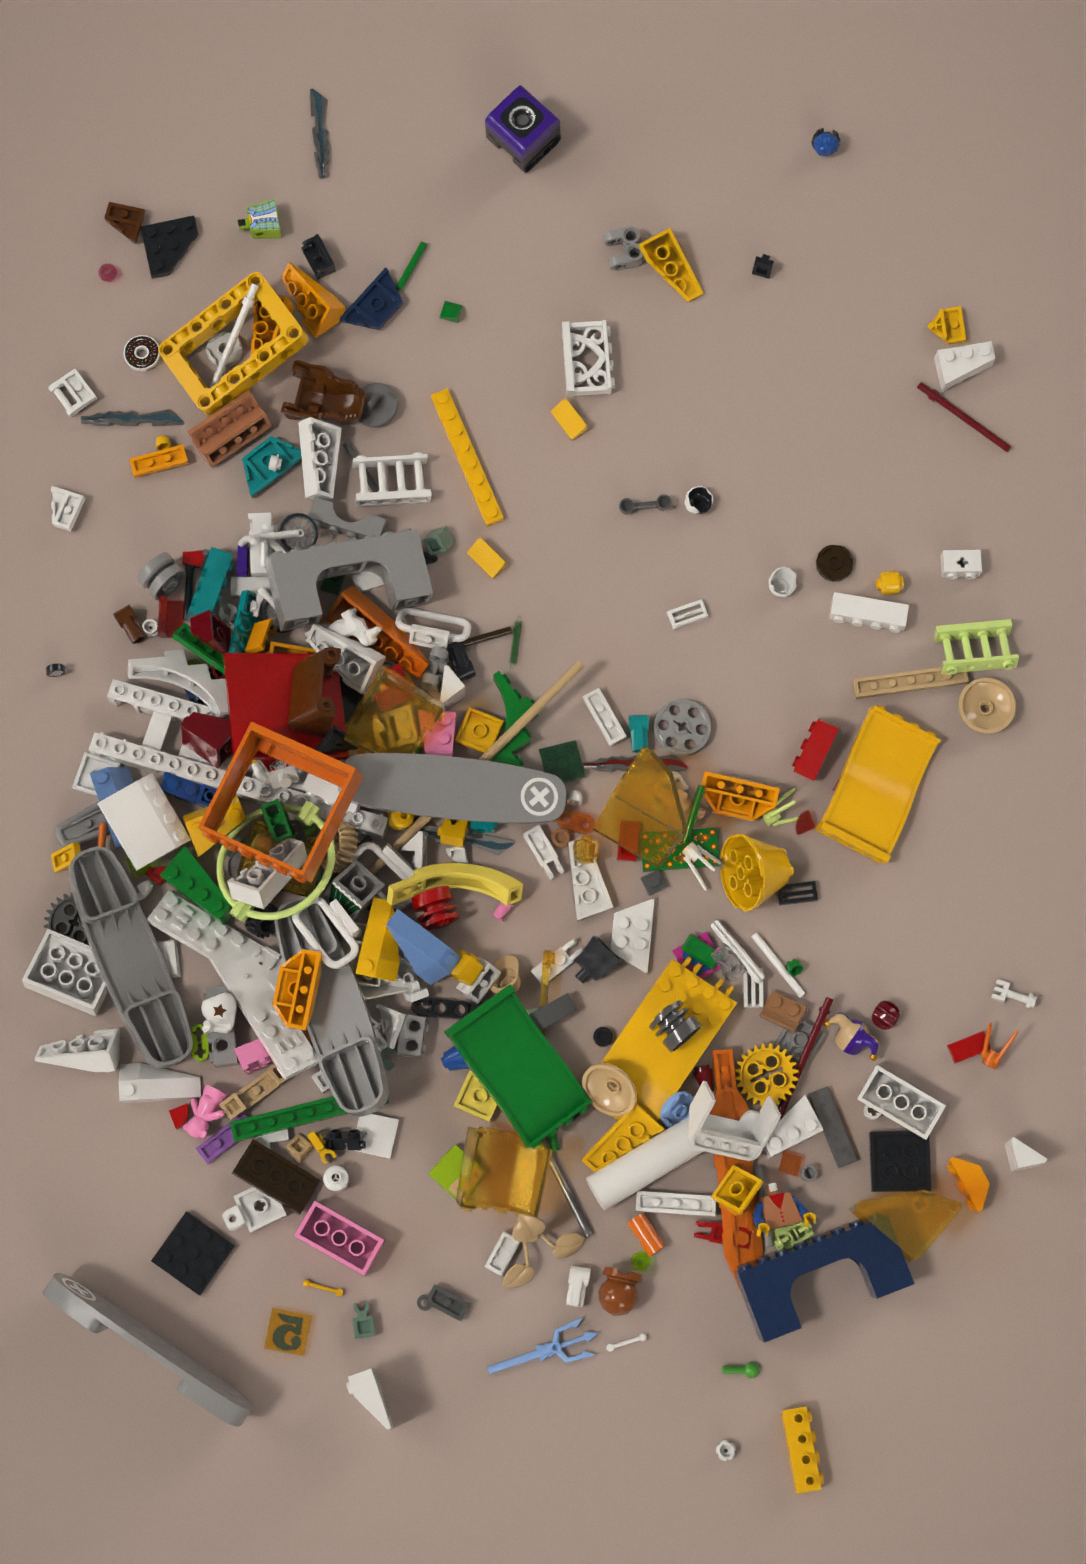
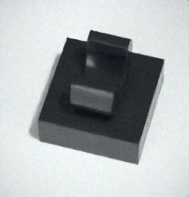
M770 255L756 256L752 274L770 278L774 261L769 260Z

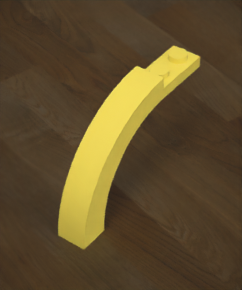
M441 863L415 869L412 877L388 886L387 902L393 906L426 890L440 886H449L450 888L468 889L487 894L508 906L521 900L523 884L517 879L492 868L465 863Z

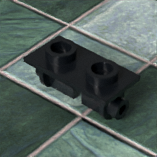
M333 1129L329 1131L323 1140H327L326 1147L330 1148V1150H345V1143H347L348 1150L361 1151L366 1148V1141H363V1138L367 1132H360L358 1129L350 1131Z

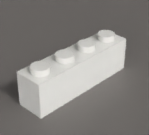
M834 592L829 619L836 623L849 622L854 626L867 625L872 629L880 630L885 628L889 629L890 632L899 633L900 631L903 632L906 627L909 605Z

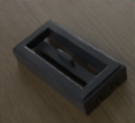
M815 881L787 884L778 890L779 906L818 901ZM812 886V890L782 893V890ZM813 894L812 897L783 900L784 897Z

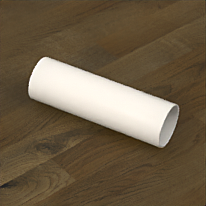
M689 1116L585 1178L604 1211L704 1152L693 1149L688 1141Z

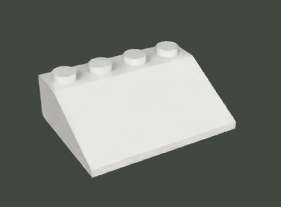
M153 773L97 803L136 871L180 848L191 840Z
M47 929L22 979L24 987L96 1017L108 989L90 946Z

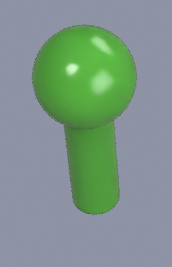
M748 1362L745 1366H722V1374H745L749 1378H755L760 1372V1368L755 1362Z

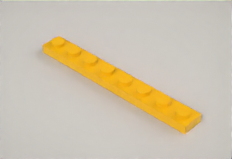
M448 388L431 394L432 402L486 527L503 521L504 517Z

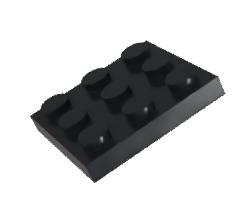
M912 1131L869 1132L871 1192L932 1191L929 1136L925 1140Z
M186 1211L151 1262L201 1296L235 1248V1245Z

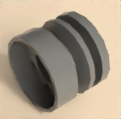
M681 1000L665 1007L649 1025L652 1031L659 1026L661 1027L655 1034L657 1037L664 1033L667 1034L663 1044L671 1053L687 1042L702 1027V1024L695 1016L687 1019L684 1018L689 1010L687 1007L678 1011L683 1005Z

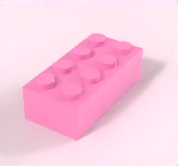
M316 1201L313 1202L295 1234V1237L365 1277L385 1243L384 1239Z

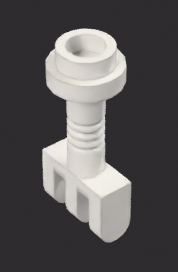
M997 979L996 984L1003 986V988L994 987L993 991L1000 993V996L992 994V999L1004 1003L1006 997L1026 1003V1008H1034L1037 997L1033 996V993H1030L1029 996L1009 990L1010 983Z

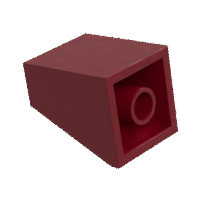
M193 712L189 717L186 716L182 720L181 733L183 745L219 769L233 754L229 719Z

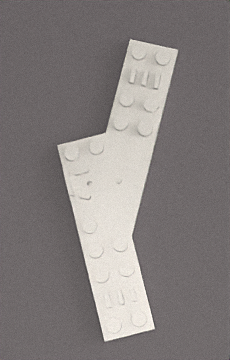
M168 891L147 918L148 923L210 960L283 1078L287 1080L319 1064V1057L302 1030L286 1027L272 1005L279 969L283 964L281 954L267 946L264 947L230 926L221 924L208 913Z

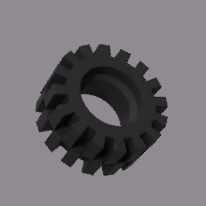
M269 903L265 909L255 906L253 910L277 912L278 908ZM248 917L245 921L246 930L259 938L270 937L269 933L272 935L275 933L273 931L275 929L274 920L262 921Z

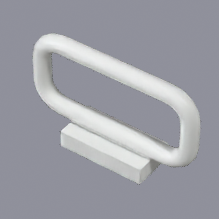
M415 608L400 610L395 620V625L398 629L410 633L409 644L429 648L440 647L447 650L448 641L463 642L468 639L471 632V624L466 619ZM406 615H412L461 625L464 627L462 634L456 635L449 633L450 631L426 626L407 625L403 623Z
M372 842L362 843L356 849V855L353 857L354 862L364 851L372 850L402 880L414 875V867L389 843L383 849ZM380 891L377 898L387 900V896ZM411 898L395 904L394 908L400 911L404 910L412 903Z
M318 897L312 904H318L350 945L351 951L338 961L331 960L301 921L299 915L302 911L292 915V920L314 951L322 952L323 963L329 968L339 969L352 961L358 954L359 947L354 938L359 935V928L337 899L328 905L323 898Z

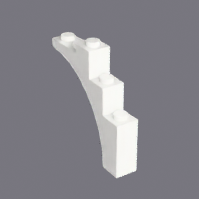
M184 649L165 651L164 657L128 660L127 674L129 679L146 678L175 684L198 696L208 705L215 717L229 719L225 678L211 680L207 664L188 665Z

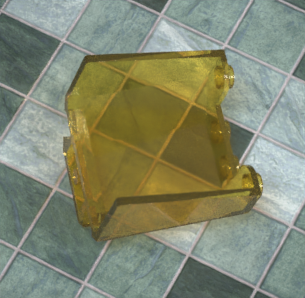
M383 665L353 712L354 715L346 727L344 740L367 753L415 754L416 749L423 746L426 740L424 736L427 731L431 732L436 721L440 722L444 717V703L386 665Z
M483 1126L479 1127V1129L468 1127L456 1203L462 1210L469 1212L477 1208L482 1210L494 1208L499 1213L511 1211L519 1216V1213L538 1217L553 1150L544 1141L535 1149L532 1147L525 1149L522 1140L516 1132Z

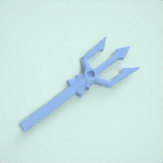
M581 1317L556 1328L552 1343H545V1346L536 1345L535 1351L488 1366L489 1374L537 1358L542 1362L546 1357L550 1358L555 1353L566 1363L596 1356L595 1354L583 1351L582 1354L567 1357L561 1348L584 1340L589 1342L598 1333L585 1332L583 1336L559 1344L560 1332L571 1327L576 1328L583 1318Z

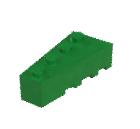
M184 845L160 876L167 884L225 925L232 916L230 911L233 907L227 902L220 889Z

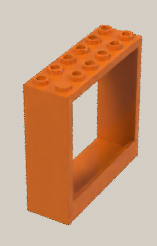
M251 722L198 828L203 832L202 835L207 837V840L215 844L219 841L226 849L233 852L237 849L238 852L242 853V856L250 860L254 857L263 866L269 868L272 865L277 872L286 876L289 873L298 882L303 884L305 881L312 883L363 776L355 767ZM257 751L342 788L302 870L217 832Z

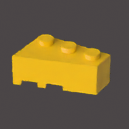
M237 795L234 797L217 831L223 835H227L246 819ZM208 807L183 816L198 857L215 844L207 840V837L203 836V832L198 828Z

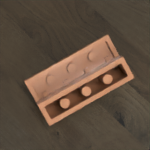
M247 390L187 432L197 451L212 468L271 428L272 424L266 413L258 406L252 393Z

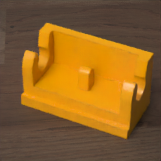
M271 618L254 623L245 648L246 653H263L269 635L275 634L277 628L269 629L274 622Z

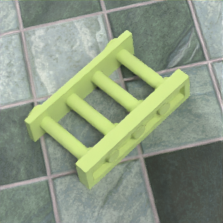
M1011 619L936 626L934 639L935 642L943 643L946 661L942 663L941 674L953 675L962 672L1016 668L1019 654H1010L1007 636H1010L1012 629ZM989 637H999L1003 656L991 655ZM979 638L984 657L973 658L969 639ZM950 641H962L965 659L954 660Z

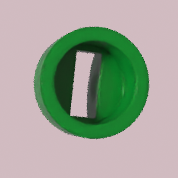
M798 959L788 961L786 965L791 976L800 974L804 969Z

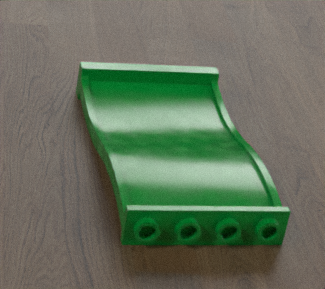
M510 984L446 1029L444 1033L451 1039L470 1070L507 1117L522 1140L524 1148L532 1147L535 1149L543 1143V1138L546 1136L550 1138L558 1132L557 1128L562 1124L566 1126L574 1120L573 1116L579 1113L581 1115L589 1109L588 1105L593 1101L587 1097L563 1059L530 1018Z

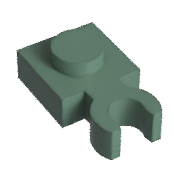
M365 1302V1309L363 1311L358 1309L357 1303L354 1304V1310L358 1314V1318H353L355 1339L375 1336L373 1315L367 1316L370 1308L368 1302Z

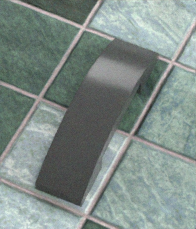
M566 993L532 1012L529 1016L541 1031L575 1012L577 1008L570 995Z

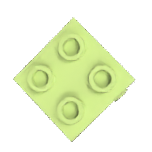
M802 1219V1222L799 1224L772 1230L773 1242L777 1250L783 1248L789 1250L793 1247V1244L806 1240L814 1235L810 1223L809 1227L804 1226V1220Z

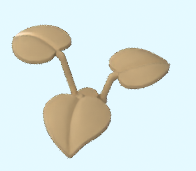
M519 1213L512 1236L514 1240L523 1242L525 1264H515L507 1271L502 1281L503 1287H519L527 1284L533 1278L534 1269L528 1267L527 1241L534 1242L540 1236L551 1248H554L552 1253L555 1257L566 1258L575 1254L582 1247L585 1237L575 1232H569L560 1236L556 1240V1244H553L542 1234L545 1224L541 1219Z

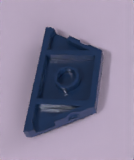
M386 267L340 317L341 322L380 330L403 305L402 298Z

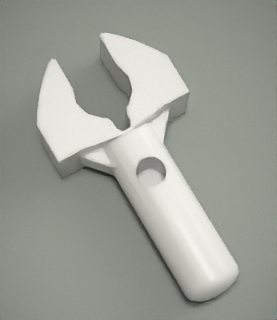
M228 604L231 616L225 614L221 607L219 617L222 622H229L233 630L237 608Z

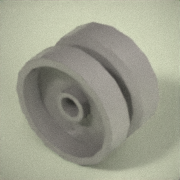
M166 552L150 560L137 578L139 584L144 589H149V594L158 601L174 592L186 576L185 570L179 564H174V559Z

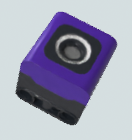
M522 85L515 88L485 119L486 138L498 149L502 147L512 156L513 163L524 173L529 172L561 139L560 120Z

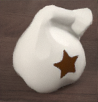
M224 992L204 1000L201 1006L202 1014L207 1019L203 1022L202 1030L204 1034L211 1032L229 1033L234 1026L237 1005L235 998L230 993Z

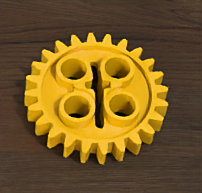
M762 1043L761 1049L754 1045V1051L752 1052L747 1049L749 1055L745 1056L742 1054L741 1056L744 1061L737 1062L741 1066V1069H735L736 1072L740 1073V1076L735 1077V1079L741 1081L737 1087L744 1088L741 1095L748 1093L746 1100L749 1101L754 1098V1105L760 1101L762 1107L768 1096H771L775 1103L780 1105L779 1099L782 1098L784 1101H787L785 1095L789 1094L792 1096L793 1094L790 1089H797L793 1084V1081H799L798 1078L794 1077V1074L799 1073V1070L793 1069L797 1063L790 1062L793 1056L789 1055L786 1057L788 1051L785 1049L780 1052L781 1046L779 1045L775 1049L772 1043L769 1044L768 1048ZM771 1057H776L777 1064L774 1067L768 1066V1060ZM754 1064L758 1065V1073L751 1075L750 1067ZM783 1067V1071L770 1074L768 1080L766 1078H760L759 1080L751 1083L752 1079L764 1076L766 1070L769 1073H771ZM779 1075L784 1077V1083L781 1086L775 1084V1079ZM760 1083L766 1084V1090L763 1093H758L757 1086Z

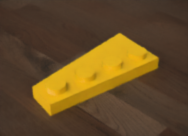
M636 1103L628 1114L621 1116L581 1158V1161L596 1172L625 1153L630 1152L639 1144L648 1141L650 1137L662 1132L664 1127Z

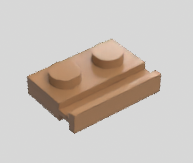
M772 991L759 1016L795 1033L808 1008Z

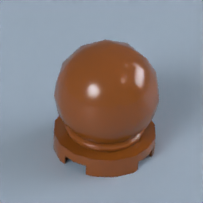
M604 1267L602 1275L607 1276V1280L601 1284L599 1289L600 1304L606 1312L613 1316L626 1315L635 1307L638 1301V1290L635 1285L642 1283V1274L629 1271L625 1275L619 1273L617 1268Z

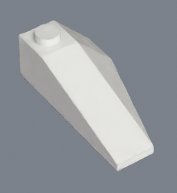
M119 1028L101 1029L94 1031V1035L84 1038L83 1035L76 1036V1039L69 1042L60 1040L42 1045L38 1049L35 1061L92 1072L115 1071L120 1060Z
M144 1063L120 1064L118 1082L119 1101L122 1104L202 1097L200 1077L164 1068H156Z

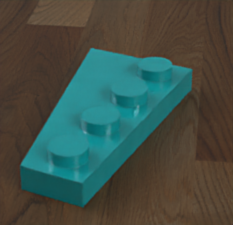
M249 590L241 592L228 653H246L245 648L253 625L259 622V613L258 617H254L253 612H250L251 602L256 601L257 594Z

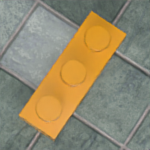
M183 444L129 459L134 478L189 464Z

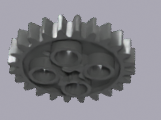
M72 892L70 897L67 894H63L64 900L57 897L58 904L51 903L53 910H46L50 917H44L46 921H49V924L44 925V928L60 933L59 926L65 923L67 930L62 935L68 937L71 934V938L77 940V933L83 931L84 939L79 942L89 945ZM73 905L75 913L69 916L67 909ZM73 920L77 921L79 926L72 924Z

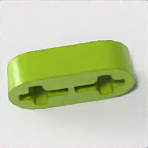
M201 1024L194 1025L190 1030L193 1040L191 1053L196 1061L205 1062L209 1059L210 1052L207 1034H202L201 1041L199 1042L198 1037L194 1035L199 1028L203 1032V1025ZM199 1045H202V1049L206 1051L202 1058L196 1055V1052H199Z

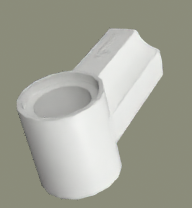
M571 1265L566 1305L583 1308L586 1286L588 1287L590 1268Z

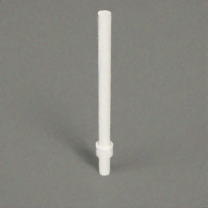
M252 283L247 296H244L243 306L210 387L218 383L223 375L248 311L255 302L253 299L259 287L256 284Z

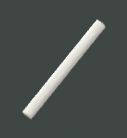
M758 933L751 936L797 996L801 998L806 994Z

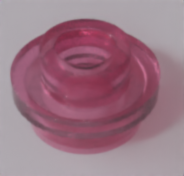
M104 264L99 268L98 274L103 281L111 282L116 278L117 270L112 264ZM110 270L109 274H105L104 272Z

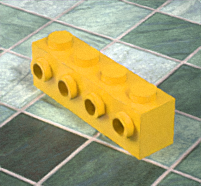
M806 1406L781 1410L795 1493L821 1490L824 1479L822 1472H818L817 1464H820V1457L818 1451L814 1450L813 1443H816L815 1432L810 1429V1423L813 1422L811 1411L807 1410Z

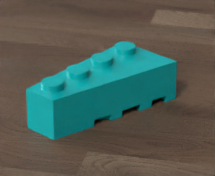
M211 547L188 610L186 621L190 622V618L209 609L213 612L214 606H219L222 598L219 592L221 588L225 589L228 578H225L227 571L231 572L234 561L231 559L233 554Z

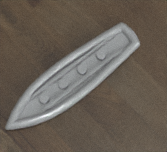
M98 802L55 827L57 840L63 847L71 843L81 844L98 838L99 824L107 823L104 814L97 804ZM107 824V834H108V833H110V830H109V827H108V824Z

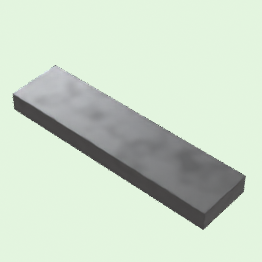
M828 1087L809 1093L808 1095L823 1128L837 1167L840 1168L856 1162L857 1159Z

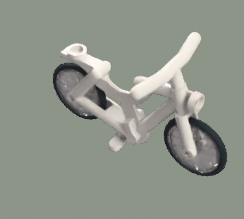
M295 513L283 520L279 532H274L273 526L262 524L261 533L242 537L238 541V545L244 547L247 543H250L252 546H255L257 542H260V566L265 568L269 559L268 544L276 552L282 551L283 553L287 552L276 541L278 539L281 540L284 547L289 551L295 548H301V550L309 549L310 546L315 545L318 539V528L314 520L308 515ZM270 585L266 588L260 587L257 591L256 601L251 602L250 612H253L254 617H258L260 604L264 599L266 603L263 607L264 620L271 618L274 621L270 629L277 628L276 632L278 633L292 631H280Z

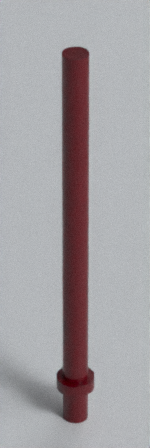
M826 997L823 1006L819 1008V1015L795 1069L799 1070V1073L794 1074V1077L798 1079L803 1072L826 1016L831 1012L829 1009L833 999ZM793 1081V1084L796 1086L798 1081ZM789 1094L785 1095L787 1101L782 1099L778 1107L781 1119L792 1097Z

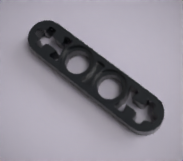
M422 998L412 1002L411 1007L413 1013L417 1016L460 1020L468 1014L467 1006H471L470 1009L474 1010L482 1003ZM419 1002H422L423 1006H429V1002H432V1013H428L429 1010L425 1008L422 1009V1012H418L415 1005H419ZM438 1003L443 1004L446 1008L442 1014L434 1011V1007ZM462 1005L465 1008L464 1014L456 1015L453 1011L455 1006Z

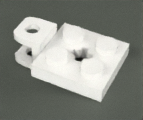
M254 1187L233 1196L237 1205L222 1214L230 1231L247 1225L250 1233L287 1216L282 1204ZM257 1201L265 1202L266 1204L261 1212L259 1209L255 1210L254 1208L257 1206ZM232 1216L236 1217L235 1222H230L229 1219Z

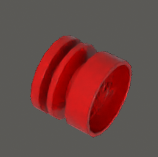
M449 886L429 889L411 898L414 911L424 912L417 920L418 922H423L420 926L427 931L447 927L460 918L459 913L454 912L456 905H446L453 900Z

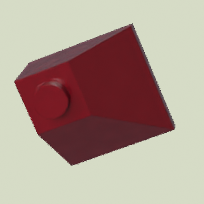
M210 609L190 618V632L193 637H196L200 642L222 656L224 653H228L231 642L230 628Z

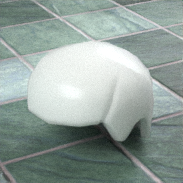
M787 567L777 568L768 580L769 589L772 594L781 598L790 596L797 587L796 573Z

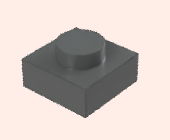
M659 870L641 877V881L649 896L667 887Z

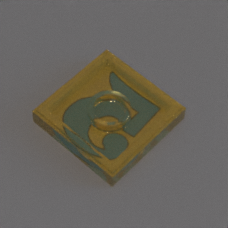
M272 1308L264 1349L304 1356L312 1316Z

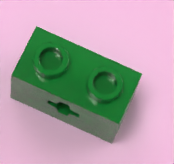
M281 797L260 806L274 842L295 834Z

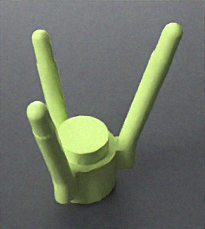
M793 787L777 800L776 806L790 796L796 788ZM796 801L787 803L778 809L774 808L762 815L766 825H772L773 828L781 824L803 820L806 817L803 815L778 821L781 818L779 813L794 805Z

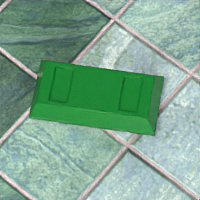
M690 933L680 948L712 970H714L718 963L713 954L717 952L720 957L723 956V953Z

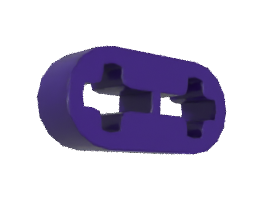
M247 543L244 547L238 545L237 577H248L249 544Z

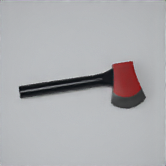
M207 549L183 551L182 565H185L186 569L183 607L184 621H186L185 619L192 601L195 567L204 569L209 555Z

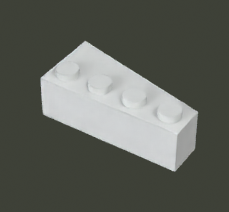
M309 417L298 422L305 498L313 501L315 497L330 500L333 499L342 428Z

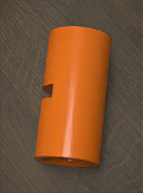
M644 1212L627 1223L635 1237L639 1238V1243L648 1257L665 1247Z

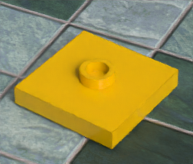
M469 707L454 742L484 754L496 742L504 720Z

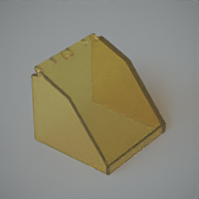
M644 746L621 777L620 783H617L593 830L655 867L660 868L683 839L688 828L673 773L652 749L649 750Z
M925 1190L858 1201L853 1203L848 1210L860 1220H869L901 1248L904 1258L908 1262L912 1259L917 1262L958 1214L962 1204Z

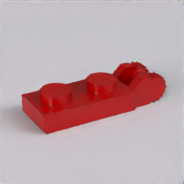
M696 1221L698 1227L711 1228L710 1235L694 1233V1238L723 1244L722 1223ZM739 1227L738 1231L747 1232L749 1242L744 1246L738 1244V1247L749 1249L751 1231L748 1228Z

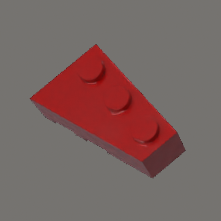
M818 718L817 722L813 721L808 730L811 732L809 739L804 738L800 747L803 750L800 757L796 755L792 764L795 767L794 772L814 781L839 727Z

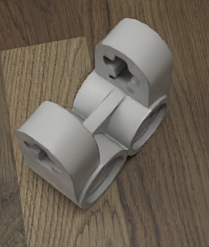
M626 227L611 230L603 235L607 246L623 244L625 254L609 259L612 271L639 267L643 264L644 256L638 246L641 243V238L637 228ZM628 237L636 238L633 241L627 240ZM633 253H637L639 256L631 257L630 255Z
M432 647L428 660L430 664L423 675L421 688L440 693L444 666H449L450 662L449 652L440 647Z

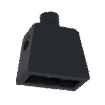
M593 936L576 961L582 969L575 977L583 984L590 976L595 981H598L623 961L598 936Z

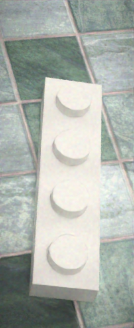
M637 1191L635 1211L715 1217L716 1201L711 1196Z

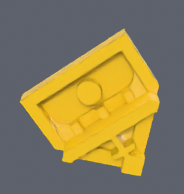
M961 306L940 309L933 321L927 325L931 332L948 345L967 343Z

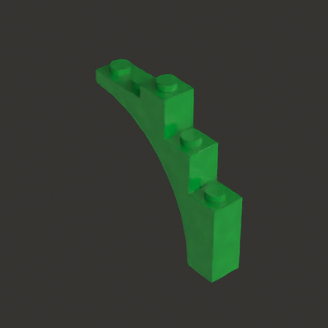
M497 671L493 674V681L499 689L505 705L506 732L535 701H530L528 697L520 700L522 698L517 689L513 690L509 685L511 682L507 675H502L500 671ZM523 728L495 755L492 762L522 767L524 765L518 755H514L530 745L531 735L529 731Z

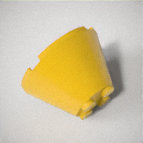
M744 834L731 835L722 847L720 858H723V869H720L722 885L732 905L735 908H741L743 912L756 909L788 883L790 876L794 873V868L790 864L784 848H778Z

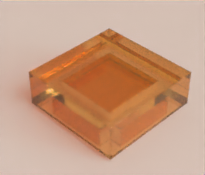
M783 1152L778 1172L797 1177L802 1157Z

